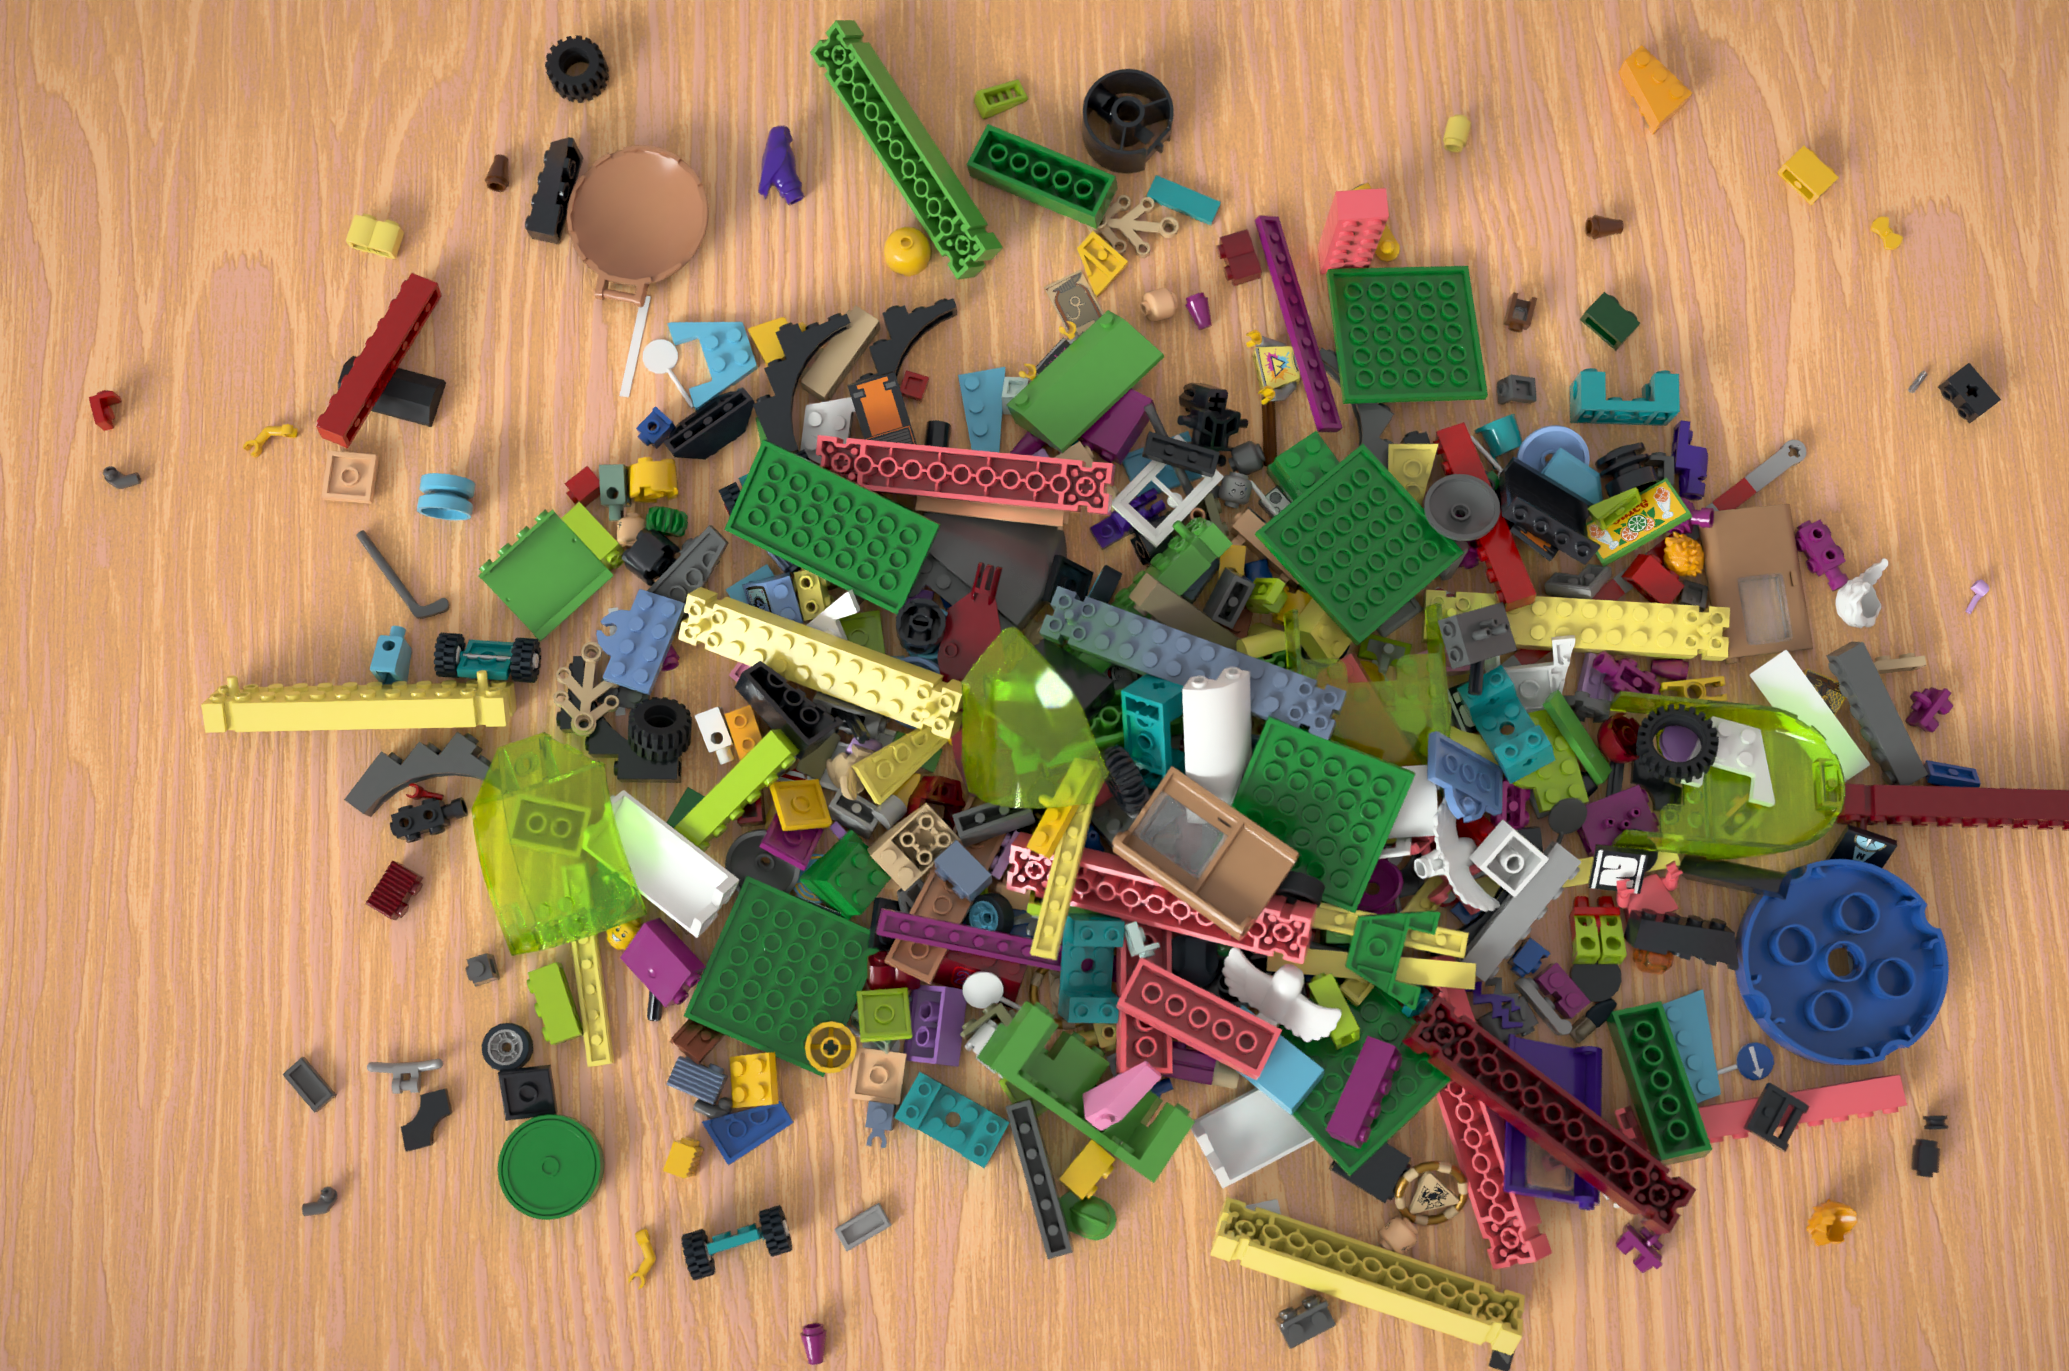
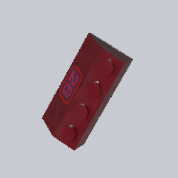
M949 949L932 982L950 988L963 989L965 980L973 973L980 971L991 972L998 976L1003 984L1002 997L1015 1003L1028 965ZM999 1001V1002L997 1003V1004L1002 1003L1004 1006L1009 1007V1008H1012V1007H1010L1009 1005H1007V1004H1005V1003H1003V1002H1001V1001Z

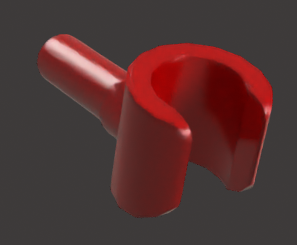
M411 783L408 785L416 788L414 795L406 794L407 797L414 800L424 797L436 798L442 801L444 795L428 792L417 784Z

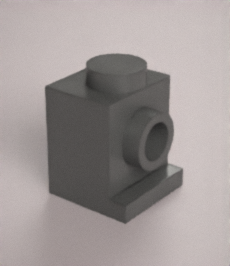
M485 953L467 959L466 974L468 979L473 981L475 987L500 979L494 955Z

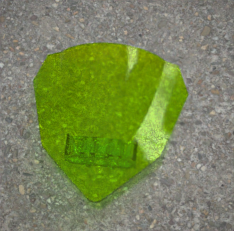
M1005 628L961 682L963 697L961 762L968 791L977 795L984 802L1013 808H1054L1093 804L1108 776V771L1085 713L1071 687L1017 628Z

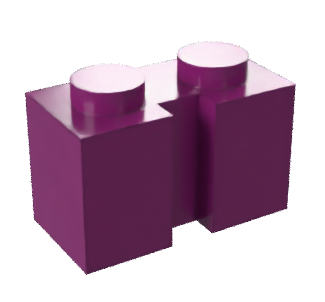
M1557 962L1548 965L1533 978L1544 996L1553 995L1556 999L1553 1004L1564 1019L1573 1018L1590 1003L1589 999Z

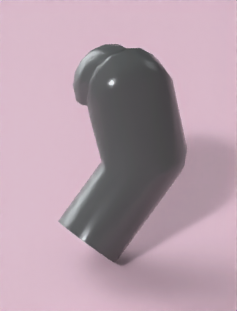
M108 466L103 470L106 482L117 489L141 484V478L137 472L123 475L113 466Z

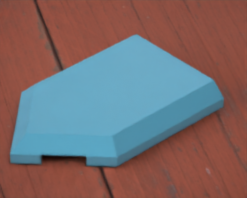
M1559 447L1541 473L1593 504L1603 501L1600 474Z

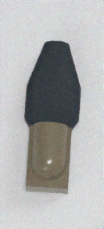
M1610 998L1595 1004L1586 1012L1585 1016L1572 1025V1031L1569 1034L1576 1043L1582 1042L1596 1028H1599L1606 1022L1611 1012L1617 1006L1615 1000Z

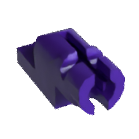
M1681 420L1674 427L1671 456H1674V474L1679 475V497L1688 500H1701L1705 494L1706 484L1702 483V481L1707 478L1708 452L1706 448L1690 445L1693 437V431L1690 430V422Z
M1155 488L1146 491L1129 503L1146 520L1166 509L1163 500L1153 504L1150 510L1145 509L1146 505L1157 499L1156 495L1158 492ZM1115 510L1111 512V516L1090 527V531L1101 550L1128 536L1129 527L1132 525Z

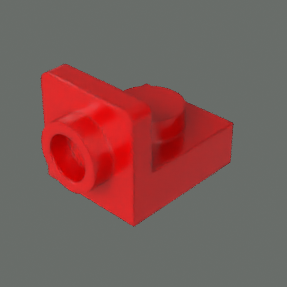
M99 391L95 396L89 397L95 424L104 431L114 428L112 420L115 417L110 406L121 403L122 400L114 391Z

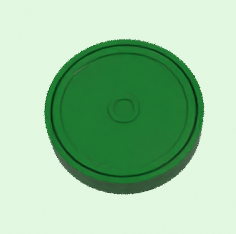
M542 1115L522 1123L506 1139L498 1160L499 1184L509 1203L524 1215L541 1220L559 1219L581 1210L597 1193L604 1174V1155L597 1137L584 1123L565 1115Z

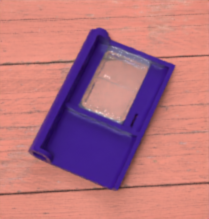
M1514 1034L1508 1035V1048L1601 1117L1603 1051L1601 1048L1594 1046L1571 1048L1518 1038ZM1506 1121L1503 1187L1505 1192L1579 1205L1578 1208L1582 1210H1595V1206L1600 1205V1191Z

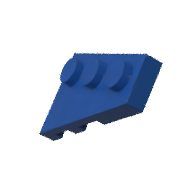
M778 1101L779 1104L763 1105L702 1121V1124L728 1165H731L794 1123L781 1101Z

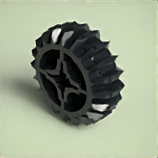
M1119 745L1105 749L1098 755L1097 760L1099 770L1109 792H1111L1114 800L1117 801L1118 805L1125 812L1132 813L1142 809L1149 800V794L1145 781L1141 776L1142 774L1135 765L1133 758Z

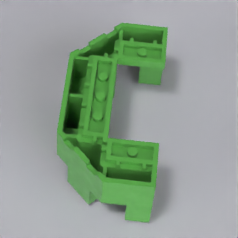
M1027 1001L1024 1002L1008 1027L1002 1023L999 1024L976 1058L1154 1183L1195 1123L1188 1116L1190 1111L1179 1103L1174 1107L1166 1102L1153 1123L1147 1127L1146 1125L1163 1102L1150 1089L1121 1121L1101 1131L1085 1119L1083 1093L1097 1087V1082L1110 1064V1062L1103 1058L1106 1053L1094 1045L1091 1049L1084 1044L1086 1039L1075 1031L1070 1035L1064 1030L1050 1051H1048L1044 1046L1059 1025L1054 1022V1015L1049 1012L1050 1010L1037 1001L1034 1005Z

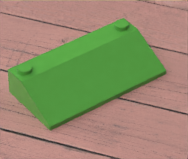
M1107 310L1006 405L1017 425L1063 453L1164 358V355L1125 319Z

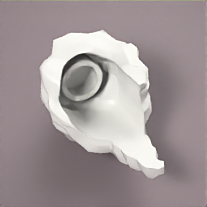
M1883 558L1880 563H1874L1864 573H1861L1859 577L1848 580L1838 591L1835 603L1837 614L1849 626L1857 628L1874 626L1881 610V603L1872 585L1877 582L1882 576V571L1888 566L1887 559Z

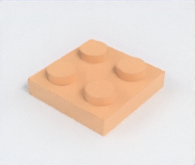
M328 451L321 497L324 500L372 504L379 457L376 454Z
M857 1046L849 1098L900 1105L907 1053L890 1051L886 1054L883 1050Z

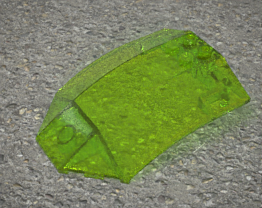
M545 732L497 748L471 808L481 870L511 956L542 951L583 939L647 914L618 831L606 779V764L594 761L583 755V752L568 744L560 743L553 739V736Z

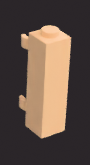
M1249 509L1244 514L1239 512L1231 521L1233 525L1230 533L1235 536L1231 541L1232 545H1245L1261 560L1268 559V566L1279 575L1278 578L1285 585L1288 583L1296 590L1300 584L1255 536V533L1265 523Z

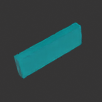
M1157 175L1146 197L1152 198L1155 203L1208 225H1212L1221 205L1220 201Z

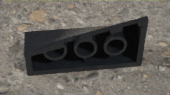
M568 137L551 142L549 150L545 151L543 172L539 173L537 180L539 187L537 194L534 193L532 196L531 215H528L525 221V229L532 239L558 245L560 243L567 218L569 199L577 182L583 161V156L574 138Z
M759 661L741 673L735 689L772 730L781 729L800 751L796 757L801 761L817 750L844 721L839 717L834 718L828 714L824 706L819 703L817 705L805 697L806 693L799 688L794 689L786 683L787 680L762 661Z
M1643 908L1642 911L1631 910L1624 939L1633 948L1667 955V952L1670 951L1673 955L1686 960H1690L1691 956H1695L1705 961V964L1716 966L1718 961L1728 965V969L1738 971L1739 963L1735 933L1726 925L1725 921L1717 918H1712L1711 921L1703 920L1695 915L1681 917L1673 912L1659 914Z

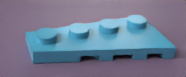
M1005 367L958 375L972 450L1000 453L1002 391Z
M1703 989L1662 1004L1696 1103L1721 1095Z

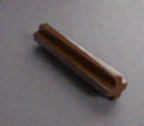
M1269 401L1265 405L1262 404L1263 453L1266 459L1264 466L1266 467L1273 463L1277 457L1275 401Z

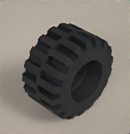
M576 35V39H572V36H567L565 41H562V39L558 40V45H552L550 48L552 53H547L546 59L548 62H545L546 73L555 91L562 98L565 99L567 97L568 101L574 102L577 99L578 103H584V99L591 101L594 95L598 97L601 94L600 89L605 90L607 86L605 81H609V68L599 46L595 42L592 43L591 39L586 37L583 40L582 36ZM583 62L589 64L587 70L581 75H566L567 70L575 63Z
M652 697L651 700L644 699L642 703L635 704L634 709L630 711L628 721V743L631 745L632 751L637 752V755L640 757L645 756L647 760L652 761V759H655L657 762H663L665 759L670 761L673 760V757L678 758L682 756V752H686L691 743L692 717L689 709H686L683 703L678 704L677 700H669L668 697Z

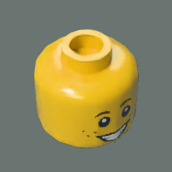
M620 913L606 929L607 941L617 950H626L642 927V919L634 913H631V915Z

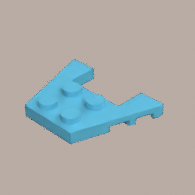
M743 322L667 323L675 346L699 339L712 381L689 388L696 411L714 397L719 396L728 387L734 386L758 369Z

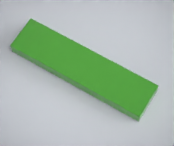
M1559 689L1551 692L1543 703V707L1596 785L1604 783L1612 771L1611 767Z

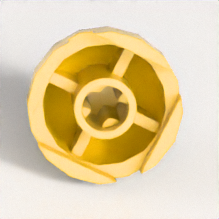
M905 226L897 228L889 234L885 241L884 256L886 264L893 272L904 274V276H913L921 273L928 266L932 252L929 240L922 231L914 227Z

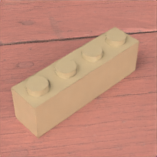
M856 305L852 311L848 310L845 313L851 322V328L829 340L827 346L817 352L814 358L815 362L811 368L807 367L801 375L800 379L803 390L822 402L830 401L881 329L878 319Z

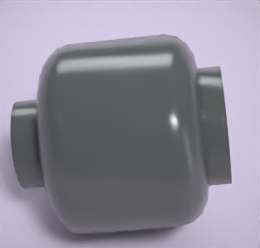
M1247 441L1234 447L1231 451L1232 457L1228 459L1233 472L1238 471L1244 475L1261 470L1263 462L1266 461L1261 446L1253 441Z

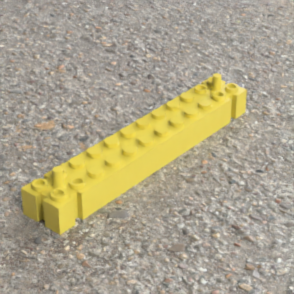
M702 587L687 595L684 612L688 613L689 617L681 623L678 637L681 641L695 646L703 642L705 643L706 650L749 666L762 661L787 680L919 729L924 728L926 725L931 726V733L946 739H951L960 729L964 713L959 710L967 703L971 685L954 679L948 683L943 682V675L729 597L718 600V593Z
M1426 590L1424 593L1423 614H1429V619H1424L1422 623L1421 643L1441 644L1443 637L1438 620L1497 604L1495 594L1456 591L1454 597H1446V591ZM1536 596L1533 604L1506 612L1517 649L1553 651L1551 637L1575 635V645L1572 652L1599 654L1605 651L1612 655L1692 659L1697 654H1701V660L1723 661L1728 657L1729 637H1722V633L1729 628V607L1709 606L1703 612H1699V606Z
M485 670L478 671L477 679L469 680L466 683H457L455 680H446L441 683L419 681L416 684L397 681L382 685V682H370L367 685L347 682L333 686L332 683H321L317 686L298 683L288 687H283V684H271L268 687L249 684L243 686V689H239L238 677L232 675L227 677L228 685L219 686L209 696L210 698H207L201 704L205 733L226 732L227 730L257 732L476 727L477 725L499 727L506 726L510 721V716H513L517 710L514 682L492 680L491 684H488L487 671Z
M1229 1197L1225 1199L1218 1216L1215 1230L1216 1235L1213 1239L1210 1253L1212 1256L1227 1261L1239 1259L1242 1266L1479 1345L1489 1342L1491 1343V1349L1509 1355L1513 1354L1522 1338L1523 1320L1520 1318L1524 1312L1525 1295L1504 1289L1503 1293L1494 1291L1495 1285L1256 1207L1253 1211L1245 1208L1246 1203Z

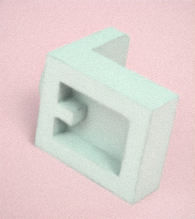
M1004 378L1002 391L1003 414L1011 415L1006 404L1029 384V378Z
M1137 921L1125 925L1124 935L1131 957L1139 955L1140 958L1144 959L1155 955L1154 950L1160 948L1159 942L1144 946L1143 942L1146 941L1142 927H1138Z

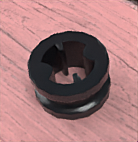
M1923 1116V1119L1927 1122L1924 1129H1949L1948 1125L1945 1124V1120L1948 1119L1947 1116Z

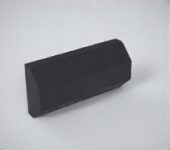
M352 356L344 364L338 380V390L343 377L348 375L352 369L356 356ZM397 368L371 411L432 427L446 382L439 378Z

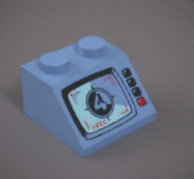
M790 572L742 584L749 605L779 615L780 617L803 623V616L801 615Z

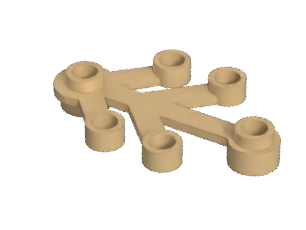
M1127 195L1119 196L1117 201L1107 209L1101 221L1102 225L1097 229L1086 225L1090 232L1094 231L1096 234H1102L1114 250H1116L1115 246L1122 245L1124 247L1123 250H1116L1122 256L1126 252L1127 245L1125 241L1118 239L1111 230L1119 229L1136 248V254L1140 258H1146L1150 254V245L1147 242H1143L1135 231L1161 233L1165 238H1173L1177 235L1179 228L1178 221L1173 217H1165L1160 223L1135 221L1142 214L1153 211L1154 200L1150 197H1144L1138 206L1121 219H1113L1112 217L1119 211H1127L1130 208L1131 199ZM1125 200L1128 202V204L1126 206H1122L1119 202ZM1148 202L1152 206L1149 208H1145L1143 204ZM1166 227H1171L1173 231L1166 232L1164 229ZM1145 247L1147 251L1142 253L1139 251V248Z
M595 642L584 644L581 650L582 658L585 661L583 688L572 677L571 671L567 667H561L556 672L557 681L565 684L581 702L579 711L569 701L567 692L560 690L553 696L554 704L562 707L572 718L571 728L579 736L592 734L596 729V721L607 712H614L619 708V699L614 695H609L604 699L603 704L590 712L592 702L609 689H615L620 686L602 681L593 688L595 665L602 656L601 647ZM592 651L596 653V656L590 658L587 656V653ZM562 672H566L569 676L562 679L559 675ZM564 696L566 700L558 702L557 697ZM613 700L616 702V705L610 707L607 705V702ZM585 721L589 724L586 728H581L579 726L580 722Z

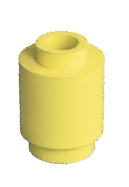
M1457 114L1448 119L1443 137L1446 150L1461 152L1463 147L1466 146L1471 122L1466 116Z

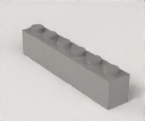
M1552 841L1544 850L1543 854L1549 858L1544 866L1516 897L1511 894L1507 896L1467 946L1464 959H1457L1459 962L1475 963V975L1484 982L1495 977L1500 969L1498 965L1503 959L1507 960L1512 956L1516 949L1514 945L1519 939L1523 940L1529 935L1532 930L1531 924L1535 919L1540 920L1548 910L1546 906L1551 899L1556 900L1564 890L1562 887L1568 879L1572 880L1580 870L1578 866L1581 861L1557 842Z

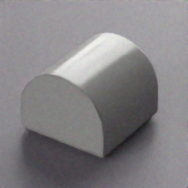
M892 794L881 805H878L871 814L889 830L907 813V808L897 796Z

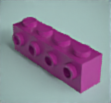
M1370 1036L1367 1037L1326 1128V1131L1332 1138L1361 1149L1363 1142H1367L1371 1133L1370 1126L1372 1121L1380 1114V1103L1384 1095H1387L1391 1089V1078L1394 1072L1399 1070L1402 1063V1054L1396 1046Z

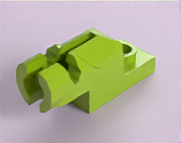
M1255 578L1253 583L1256 585L1245 604L1247 609L1252 613L1258 614L1279 613L1288 598V595L1282 590L1285 583L1279 578Z

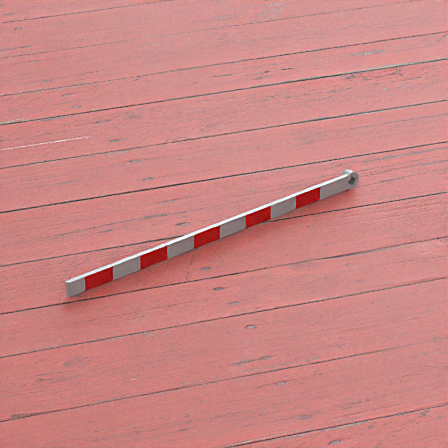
M1799 440L1787 441L1777 453L1705 508H1713L1714 511L1736 509L1789 467L1799 464L1806 457L1805 445ZM1790 447L1797 451L1798 457L1795 455L1790 457L1788 455ZM1693 525L1692 534H1683L1696 540L1700 537L1698 525ZM1665 539L1645 553L1657 556L1662 561L1661 565L1664 564V548L1667 547ZM1627 568L1606 583L1592 599L1617 601L1633 587L1621 577ZM1520 649L1501 665L1508 667L1535 664L1550 651ZM1447 707L1427 721L1430 728L1441 720L1454 726Z

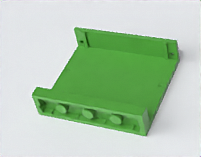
M546 509L535 518L537 524L531 529L528 526L522 529L516 535L519 540L512 546L509 542L497 552L500 557L494 562L490 559L479 568L482 573L478 575L540 642L614 576L553 509L549 513Z

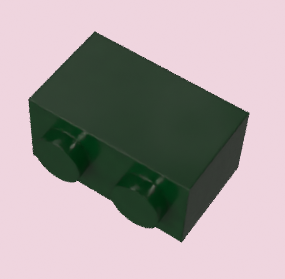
M1605 292L1585 311L1580 319L1615 351L1641 324L1634 313L1626 311L1619 305V301L1614 296L1608 295Z

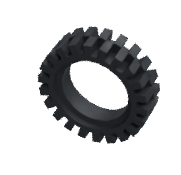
M1669 704L1667 710H1664L1663 706L1657 708L1656 714L1654 711H1651L1648 714V719L1644 718L1641 726H1639L1636 753L1639 756L1640 764H1645V770L1648 773L1652 770L1654 771L1653 777L1658 779L1662 775L1664 776V782L1669 783L1670 778H1675V784H1681V779L1685 778L1686 783L1692 782L1693 776L1698 780L1702 777L1703 772L1706 774L1710 770V766H1713L1718 751V731L1716 727L1712 728L1713 722L1710 718L1705 720V713L1701 711L1698 715L1695 714L1696 708L1692 706L1689 711L1684 710L1685 705L1679 704V709H1674V704ZM1682 726L1690 729L1697 735L1701 743V750L1691 760L1685 762L1669 761L1656 751L1653 744L1654 736L1665 727Z

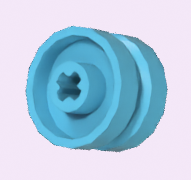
M441 473L424 474L420 479L419 490L425 495L419 496L417 511L420 514L437 519L468 520L472 517L473 504L468 500L474 497L476 484L470 479L456 475Z

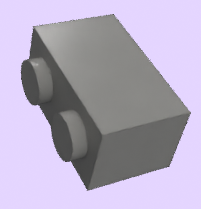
M841 787L828 806L832 820L853 830L867 840L870 839L879 824V821L871 814L877 807L876 805L857 795L856 800L845 798L841 792Z

